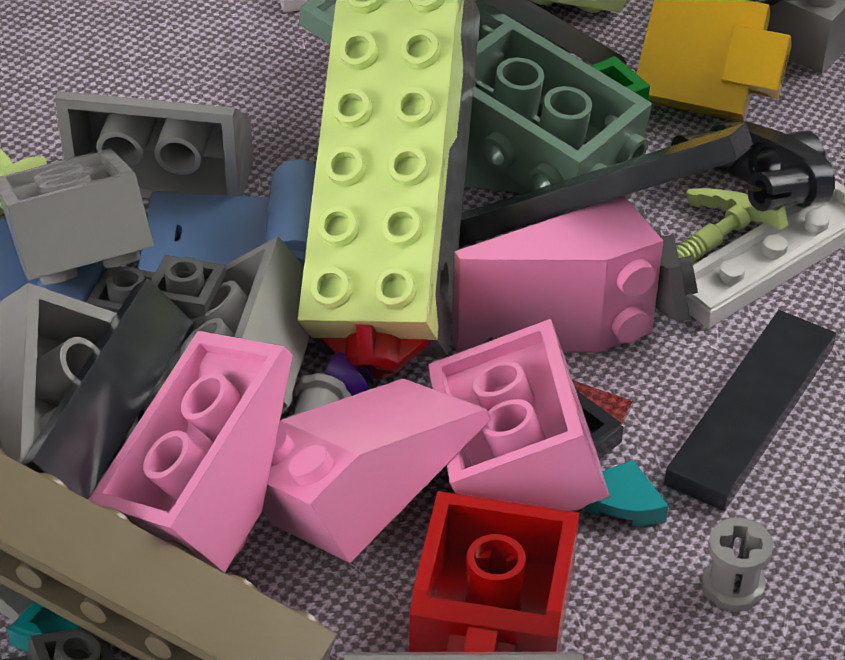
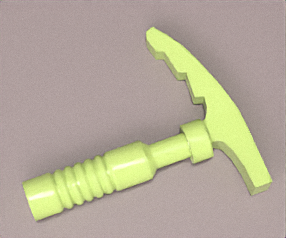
M712 188L688 189L686 194L691 206H707L714 209L720 207L726 213L725 218L715 225L709 223L688 237V239L679 243L676 246L678 257L691 256L694 263L700 257H703L704 254L709 253L722 244L725 235L733 230H742L752 221L766 223L782 230L788 226L785 206L762 212L752 207L746 193Z

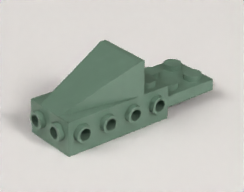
M309 0L300 6L299 25L330 45L336 0ZM475 0L480 12L465 187L526 193L645 155L648 148V140L645 138V133L652 107L650 101L485 2Z

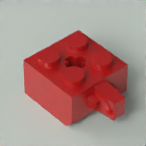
M437 491L413 587L409 614V652H559L574 571L579 513Z

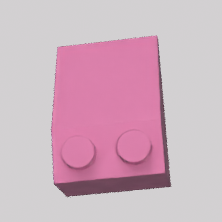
M621 196L454 251L452 345L457 352H462L482 344L491 337L500 338L551 319L563 352H601L623 343L633 342L642 336L650 334L653 329L664 240L625 196Z
M551 319L428 364L432 389L486 408L492 418L447 464L450 484L455 494L565 511H577L588 504L610 497L599 458Z
M197 331L88 500L101 507H111L120 511L132 524L164 541H174L183 545L195 558L225 573L234 557L244 547L248 534L262 513L293 354L284 346Z
M402 378L282 419L279 423L262 512L272 525L351 563L492 418L486 408Z

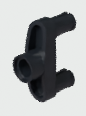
M733 121L712 126L709 132L678 135L671 142V146L746 123L753 142L750 149L736 161L716 168L726 170L757 187L748 189V199L752 207L762 212L791 204L807 208L825 204L833 197L835 190L834 170L831 163L826 159L825 150L820 139L810 131L785 134L765 126L745 121Z

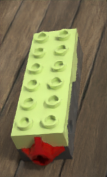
M336 0L298 322L325 355H335L341 351L345 353L346 359L353 366L358 367V369L368 366L374 375V379L393 377L416 356L448 357L453 310L454 251H457L459 247L480 24V12L475 0Z

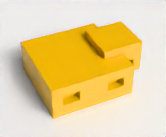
M654 0L636 74L650 85L648 101L653 104L734 121H745L751 94L779 99L792 45L791 36L767 31L771 17L769 4L748 0Z

